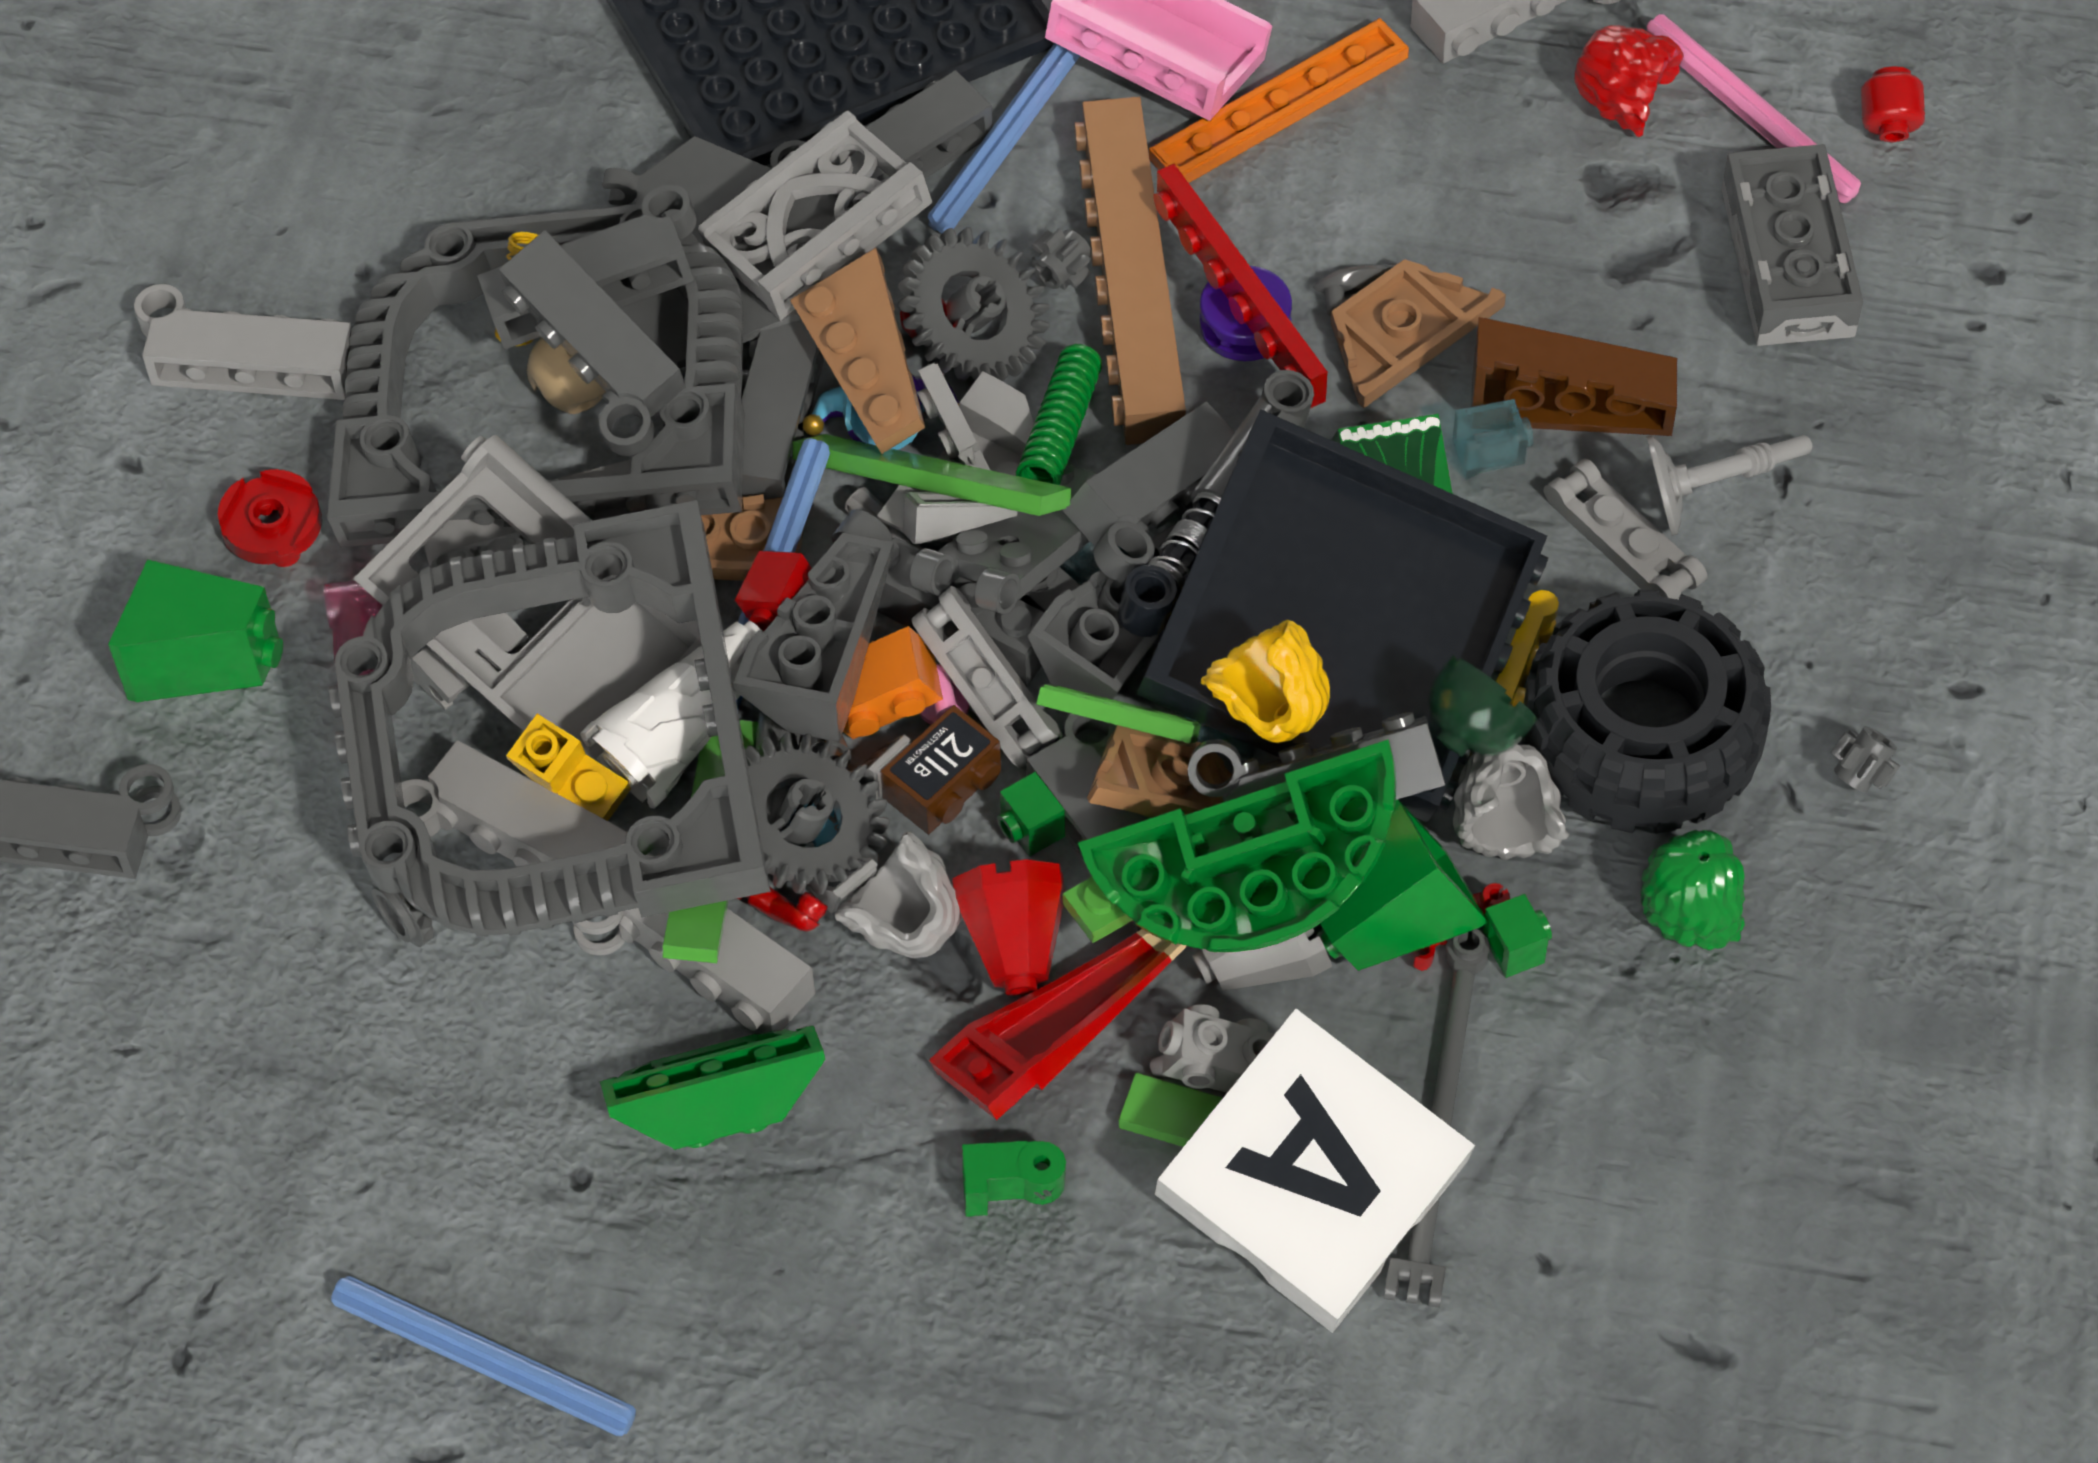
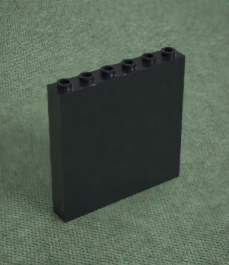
M1260 409L1136 694L1279 757L1278 752L1280 750L1301 743H1309L1311 750L1332 744L1330 736L1347 729L1360 727L1363 734L1383 729L1382 721L1398 714L1413 712L1415 719L1426 716L1443 772L1445 786L1400 798L1399 800L1414 817L1428 822L1438 807L1447 810L1453 799L1458 781L1451 778L1457 762L1465 764L1477 739V735L1469 732L1475 716L1480 719L1484 718L1495 694V690L1487 687L1493 672L1501 674L1513 649V645L1505 642L1511 627L1519 630L1531 604V601L1523 598L1529 583L1537 585L1549 557L1541 554L1547 535ZM1285 620H1290L1305 629L1311 646L1321 656L1323 669L1329 678L1330 699L1326 711L1311 730L1300 733L1292 740L1276 743L1263 739L1246 723L1233 719L1225 703L1214 698L1212 691L1206 685L1201 684V678L1207 675V669L1211 667L1212 662L1227 658L1229 652L1234 647L1240 646L1252 636H1258L1264 630L1272 629L1273 626L1279 625Z

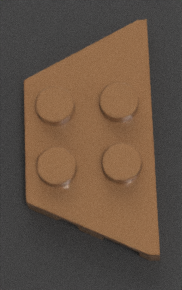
M1404 259L1332 310L1331 326L1358 404L1363 408L1367 407L1478 326V317L1490 318L1505 306L1506 294L1495 288H1491L1490 293L1487 294L1465 287L1461 277L1446 272H1433L1427 266Z
M1119 725L1116 726L1107 741L1087 796L1089 803L1139 813L1150 818L1180 808L1187 815L1223 803L1224 801L1223 796L1209 797L1201 794L1193 787L1189 780V759L1193 750L1201 744L1200 742L1189 744ZM1216 752L1205 754L1197 763V771L1200 777L1210 784L1224 783L1232 775Z

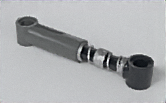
M1281 370L1273 373L1266 379L1262 395L1192 492L1191 502L1194 509H1189L1182 515V520L1177 522L1166 538V542L1161 545L1160 556L1152 558L1148 565L1134 568L1128 574L1118 608L1119 620L1127 631L1140 637H1151L1160 634L1164 630L1171 615L1173 604L1184 585L1183 578H1187L1189 568L1193 564L1260 409L1302 428L1305 427L1314 398L1313 386L1305 376L1292 370ZM1141 599H1147L1154 603H1147Z

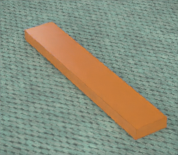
M1378 18L1226 104L1210 121L1202 118L1149 148V160L1158 170L1175 164L1188 183L1408 59L1409 47L1381 18Z

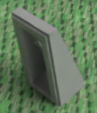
M908 492V494H905L903 530L904 534L913 544H921L1017 516V511L935 492Z

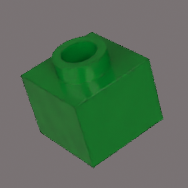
M1036 771L1000 791L1001 814L997 816L998 824L1005 837L1011 843L1018 841L1029 857L1065 837V809Z
M1526 894L1486 908L1485 917L1488 922L1483 926V934L1487 937L1490 950L1505 978L1545 963L1548 941L1552 939L1551 928L1545 914L1540 909L1534 911Z

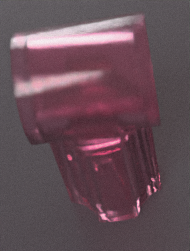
M354 580L324 584L329 627L333 631L334 663L339 648L348 640L363 636L364 629L371 615L375 618L382 608V605ZM368 669L366 671H363L358 676L369 674L374 669Z

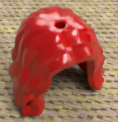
M1609 25L1597 30L1584 46L1576 64L1574 81L1580 95L1587 102L1597 107L1601 117L1615 120L1622 129H1630L1636 137L1643 136L1645 122L1650 115L1648 104L1652 102L1658 84L1673 82L1680 72L1679 65L1683 60L1684 54L1680 46L1668 36H1654L1641 28Z

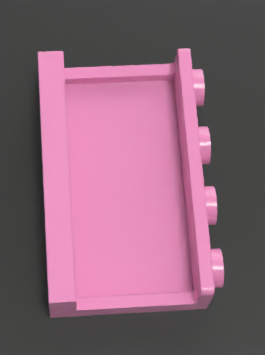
M1053 0L1051 2L1045 38L1210 121L1265 60L1272 25L1225 0Z

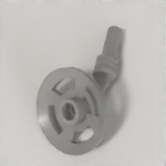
M1653 435L1647 436L1671 536L1678 535L1681 525L1680 515L1683 511L1682 496L1693 494L1692 488L1738 475L1750 478L1771 471L1775 464L1808 455L1812 451V442L1809 437L1801 435L1771 445L1760 442L1739 449L1734 456L1686 468V464L1674 466L1669 454L1663 450L1661 443Z

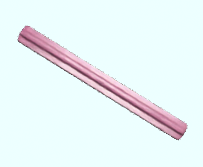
M1659 14L1648 22L1646 26L1647 32L1654 36H1668L1680 46L1684 54L1683 60L1680 63L1683 69L1776 148L1817 145L1668 17ZM1828 154L1839 202L1848 203L1859 193L1861 182Z

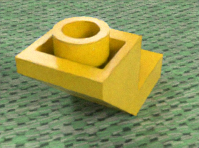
M538 713L506 755L507 759L532 781L606 821L610 819L631 790L629 781L586 755L580 740Z

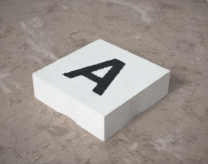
M1295 1009L1157 1180L1155 1195L1217 1244L1223 1245L1246 1258L1260 1271L1271 1286L1333 1333L1380 1274L1386 1259L1414 1225L1424 1218L1465 1166L1475 1145L1298 1009Z

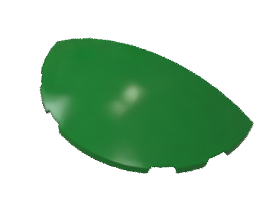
M1387 739L1285 773L1286 782L1187 815L1180 808L1078 842L1082 857L1094 881L1112 904H1116L1127 916L1134 920L1138 927L1160 939L1175 945L1182 944L1193 948L1206 949L1210 952H1241L1282 943L1314 928L1334 914L1358 886L1365 882L1377 863L1386 844L1385 838L1396 805V770L1390 741Z

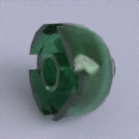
M1454 655L1450 656L1430 687L1428 698L1430 716L1442 729L1436 738L1460 757H1463L1467 750L1481 756L1501 755L1513 749L1527 735L1538 719L1521 701L1515 707L1511 705L1512 699L1505 693L1507 691L1505 688L1463 659L1457 660Z

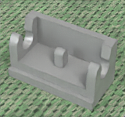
M507 613L470 620L509 654L519 652L529 642V636ZM428 646L412 657L413 681L418 686L420 685L442 709L446 710L453 705L452 701L457 698V695L470 686L463 677Z

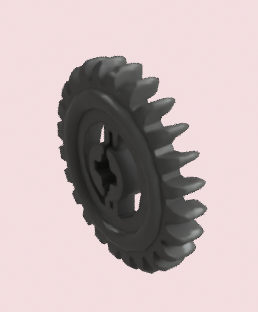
M971 227L964 228L957 236L953 228L945 230L940 237L937 234L931 235L925 240L924 245H920L912 251V260L903 265V273L906 278L898 283L899 291L906 295L898 302V305L902 311L910 314L903 321V325L906 329H915L917 334L912 338L913 344L915 346L925 345L927 349L924 357L928 361L937 357L940 360L939 368L943 373L946 374L949 370L955 368L957 379L964 382L972 376L975 382L983 371L1004 381L1008 374L1014 377L1018 376L1024 369L1022 363L1032 364L1036 360L1037 356L1031 349H1041L1045 345V340L1035 334L1044 333L1050 327V324L1035 318L1043 315L1050 305L1033 303L1032 299L1037 297L1044 290L1045 286L1028 287L1025 282L1036 269L1031 267L1019 272L1016 270L1017 263L1023 255L1021 251L1005 259L1003 251L1007 244L1006 239L1000 240L989 249L990 232H982L972 243ZM955 276L971 277V280L948 299L946 317L941 300L944 285ZM1001 313L1000 327L994 337L987 340L970 338L972 333L982 329Z
M785 733L779 741L777 751L769 737H765L762 740L758 751L753 746H748L745 749L767 874L773 875V885L777 888H782L786 881H790L796 893L802 894L806 885L810 884L816 894H824L828 882H844L848 879L845 870L863 867V864L859 861L862 857L873 859L877 863V853L882 851L887 843L886 837L881 834L887 830L890 820L886 817H879L887 806V800L875 799L869 801L878 790L879 781L876 780L865 785L859 783L865 774L867 765L864 763L858 768L848 771L846 765L850 757V750H846L835 760L830 759L831 740H826L819 751L815 753L811 749V736L806 734L801 740L798 749L795 750L792 746L790 734ZM785 786H791L777 811L775 823L770 825L765 809L767 798L773 791ZM834 809L836 812L838 829L836 836L831 842L819 847L804 848L787 842L789 840L797 844H803L815 840L827 822L832 810ZM794 813H796L789 827H787Z

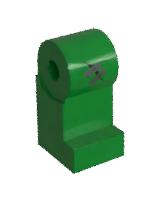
M1044 1141L962 1144V1172L966 1217L988 1215V1201L1025 1199L1039 1205L1052 1203L1060 1197L1065 1187L1066 1159L1064 1153L1058 1146Z

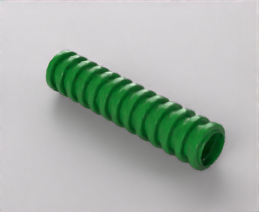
M1072 344L1066 346L1061 351L1017 467L1016 476L1060 485L1102 369V360L1099 354L1091 347L1084 344Z

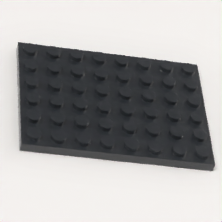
M606 0L689 137L696 136L764 166L771 164V154L777 146L791 140L807 142L819 133L826 124L834 121L846 111H850L858 122L866 125L885 115L891 107L903 104L922 92L931 82L941 80L955 70L967 82H970L1046 51L1054 44V42L1045 38L1049 10L1042 0Z

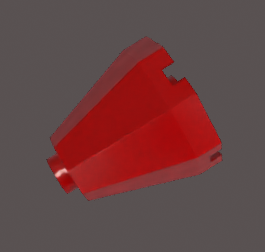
M1027 859L1010 861L1011 871L996 873V864L993 863L977 866L952 878L962 918L994 987L1004 988L1007 995L1019 996L1030 994L1037 990V984L1048 980L1064 907L1063 893L1065 892V886L1059 863Z

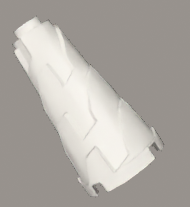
M736 621L723 631L732 682L735 680L748 642L759 630L762 631L752 621H748L744 626ZM702 646L679 662L663 670L628 698L605 711L597 719L591 721L580 733L588 749L598 743L605 750L596 759L603 766L629 781L631 786L629 792L642 803L648 799L647 803L653 809L667 797L671 789L677 784L685 768L711 738L707 733L702 707L703 705L712 704L710 690L700 691L694 660L704 658ZM734 690L735 698L737 700L740 694Z

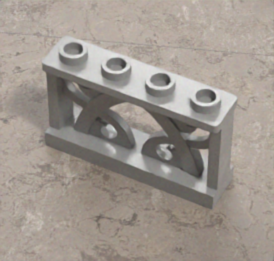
M846 111L834 121L826 124L819 133L797 150L790 152L783 161L765 175L750 183L743 192L721 209L714 211L707 220L699 225L698 230L704 245L718 252L735 277L767 305L768 310L781 321L795 310L790 299L873 250L929 206L932 200L923 172L911 162L907 164L858 122L850 111ZM860 151L865 155L864 164L857 174H852L853 164L850 156ZM877 166L890 177L885 182L871 178ZM816 195H839L834 207L836 220L824 230L807 228L786 234L788 217L795 200ZM853 199L852 202L854 206L850 208L848 211H846L849 203ZM754 230H756V232H755L753 235L748 236V235L751 234ZM743 239L745 243L752 246L762 245L767 242V245L752 251H740L734 248ZM807 242L800 248V243ZM771 258L774 269L766 275H763L753 266V264Z

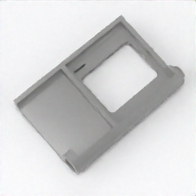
M493 435L487 440L483 436H479L466 448L461 456V459L465 462L461 473L426 505L353 579L383 606L391 598L390 593L401 584L403 587L419 575L409 565L411 557L469 500L474 498L484 501L531 544L542 543L543 539L552 537L555 540L574 536V524L592 520L497 435ZM610 575L603 580H610L618 575ZM589 598L569 600L515 654L505 652L471 621L441 631L426 644L520 730L524 732L538 713L580 740L586 755L597 762L599 761L596 758L605 750L598 743L588 749L580 736L581 731L591 721H594L605 711L628 698L663 670L679 662L702 646L697 620L679 624L667 615L636 602L629 609L622 612L606 613L593 606Z

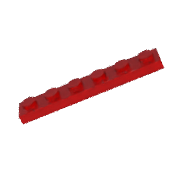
M1171 164L1158 170L1157 193L1154 194L1153 199L1159 215L1165 221L1171 220L1178 230L1180 241L1189 255L1195 254L1203 264L1204 272L1210 285L1216 290L1220 288L1228 298L1233 316L1238 323H1246L1252 331L1256 346L1265 359L1271 358L1280 371L1292 370L1302 374L1310 381L1314 390L1311 408L1326 402L1328 375L1326 368L1177 166Z

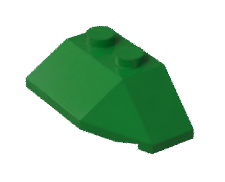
M812 1025L798 1028L796 1031L784 1029L756 1033L649 1061L625 1071L618 1078L610 1077L602 1080L600 1085L609 1117L675 1150L684 1147L699 1148L709 1145L715 1139L740 1132L745 1134L756 1133L764 1130L770 1124L782 1122L826 1059L815 1027Z

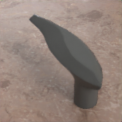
M1361 265L1342 269L1324 277L1313 288L1317 292L1324 293L1327 314L1331 316V311L1345 302L1344 292L1365 288L1394 266Z

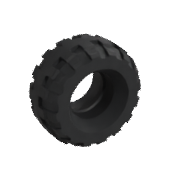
M1638 589L1633 597L1620 598V595L1615 592L1597 598L1596 601L1590 602L1588 611L1578 608L1555 625L1552 636L1547 643L1540 644L1532 661L1525 690L1523 711L1526 745H1530L1538 750L1547 761L1552 781L1559 789L1561 796L1565 795L1569 798L1568 806L1573 808V811L1590 821L1595 816L1611 821V829L1633 833L1635 826L1653 827L1654 833L1658 834L1677 831V829L1682 828L1684 821L1690 819L1695 824L1705 821L1723 811L1725 802L1730 801L1734 795L1740 796L1752 780L1754 771L1764 751L1771 715L1770 687L1765 684V667L1755 648H1752L1749 641L1740 640L1741 631L1721 612L1713 616L1703 610L1702 601L1683 594L1677 600L1659 596L1660 590ZM1638 680L1656 682L1666 685L1681 694L1690 703L1695 713L1684 721L1670 726H1640L1616 715L1607 707L1601 695L1613 686L1624 682Z

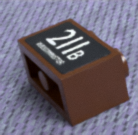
M953 705L881 770L883 799H886L889 804L929 835L941 823L948 824L953 821L961 812L964 802L978 789L985 790L994 783L1001 771L1000 741Z

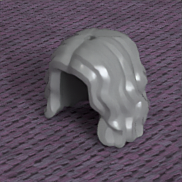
M1500 740L1480 748L1470 757L1460 774L1458 788L1454 794L1456 808L1453 817V828L1460 838L1463 847L1473 848L1477 854L1482 853L1487 857L1499 856L1503 860H1509L1516 856L1521 858L1531 857L1535 852L1549 854L1553 852L1554 848L1560 846L1562 840L1568 838L1569 833L1566 831L1565 825L1566 818L1560 810V791L1551 779L1547 761L1538 750L1530 745H1518L1512 740Z
M905 832L902 835L899 845L895 847L879 871L868 879L857 893L851 896L849 902L842 903L835 913L836 921H840L852 932L861 933L872 946L879 949H888L910 958L927 957L940 950L946 940L955 933L962 918L955 890L948 878L941 857L935 852L928 850L923 842L911 832Z

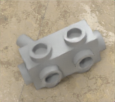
M1193 1005L1183 1009L1174 1019L1165 1023L1159 1037V1051L1163 1055L1151 1060L1150 1069L1157 1079L1168 1076L1182 1080L1186 1086L1192 1088H1211L1228 1093L1275 1034L1268 1032V1025L1262 1020L1248 1018L1234 1023L1220 1019L1219 1011L1212 1006Z

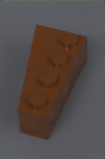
M1478 317L1472 374L1470 425L1672 436L1677 410L1676 357Z

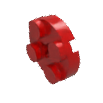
M279 469L259 471L261 477L252 479L245 483L244 478L238 480L223 495L217 512L226 548L239 558L255 564H275L278 567H289L297 563L301 553L314 543L322 526L320 505L310 484L306 479L293 472ZM273 510L279 511L280 519L273 523L265 524L258 518L260 515L269 516Z

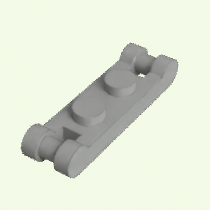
M1585 458L1580 460L1570 468V475L1564 479L1560 477L1555 478L1544 487V494L1548 502L1641 589L1660 590L1659 596L1679 600L1684 590L1687 588L1696 589L1707 580L1708 576L1703 564L1694 556L1685 555L1601 477L1598 468L1590 460ZM1581 491L1590 498L1584 503L1575 496ZM1667 569L1671 575H1660V573Z
M951 586L939 596L940 602L931 610L924 608L911 618L912 624L990 734L1000 741V748L1016 767L1022 769L1027 765L1026 759L1034 755L1035 751L1043 745L1047 747L1052 745L1062 737L1061 729L1054 719L1045 713L1040 705H1037L1036 699L971 611L967 598L959 589ZM952 620L959 630L948 638L944 633L943 626ZM1021 717L1030 728L1022 736L1018 735L1011 726Z

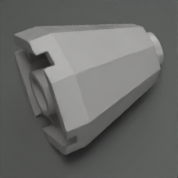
M1313 928L1297 937L1261 949L1241 952H1210L1206 949H1200L1201 951L1192 955L1206 984L1217 980L1223 991L1313 977L1332 967L1320 937L1317 936L1315 938L1314 936L1315 931Z

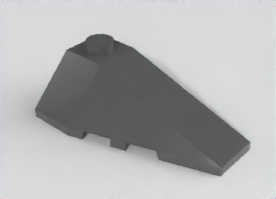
M1174 525L1151 538L1154 545L1153 558L1160 556V547L1166 542V538L1175 527ZM1099 570L1087 582L1074 590L1068 589L1058 595L1031 630L1028 639L1051 684L1113 700L1160 635L1140 637L1130 633L1122 626L1118 617V608L1125 582L1113 580ZM1141 599L1147 603H1154L1147 599Z
M842 533L809 571L808 581L792 600L787 597L778 607V616L764 632L759 630L748 642L733 682L734 690L787 732L800 735L810 734L811 737L836 742L840 741L854 702L891 562L894 542Z

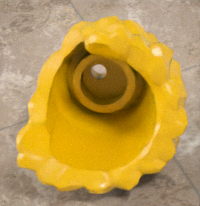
M1285 620L1279 625L1273 626L1272 629L1264 630L1258 636H1252L1240 646L1234 647L1229 652L1227 658L1212 662L1211 667L1207 669V675L1201 678V684L1206 685L1212 691L1214 698L1225 703L1233 719L1246 723L1260 737L1276 743L1292 740L1300 733L1311 730L1326 711L1330 699L1329 678L1323 669L1321 656L1311 646L1305 629L1290 620Z

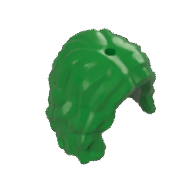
M1693 830L1683 835L1674 836L1669 839L1668 843L1653 849L1648 858L1649 866L1642 873L1641 880L1643 883L1640 890L1643 913L1648 923L1659 927L1662 936L1666 940H1675L1685 947L1697 945L1710 951L1714 948H1724L1729 942H1739L1741 932L1745 926L1744 918L1742 917L1743 903L1745 901L1743 890L1745 875L1741 861L1733 855V847L1730 840L1711 830Z

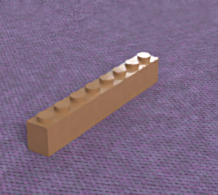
M1129 97L1082 102L1083 121L1074 122L1076 150L1086 151L1087 158L1079 160L1082 189H1091L1092 198L1084 199L1087 228L1096 227L1097 236L1090 237L1092 266H1101L1102 275L1095 276L1097 305H1107L1108 315H1100L1103 345H1112L1113 355H1106L1108 385H1117L1119 395L1111 396L1114 426L1123 425L1125 445L1142 444L1186 415V407L1158 215L1153 199L1154 187L1141 98Z

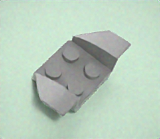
M982 371L960 401L959 407L990 470L1016 476L1017 467L1034 424L1026 395ZM945 449L937 458L960 463L959 457L950 460ZM899 485L878 513L877 518L904 533L905 494H908V492L930 491L917 488L914 490L908 486ZM960 533L925 543L950 542Z

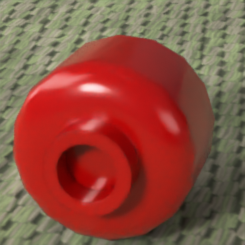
M1898 66L1880 68L1861 87L1863 126L1870 133L1880 135V139L1884 142H1901L1908 139L1909 133L1918 130L1925 122L1924 85L1907 68Z

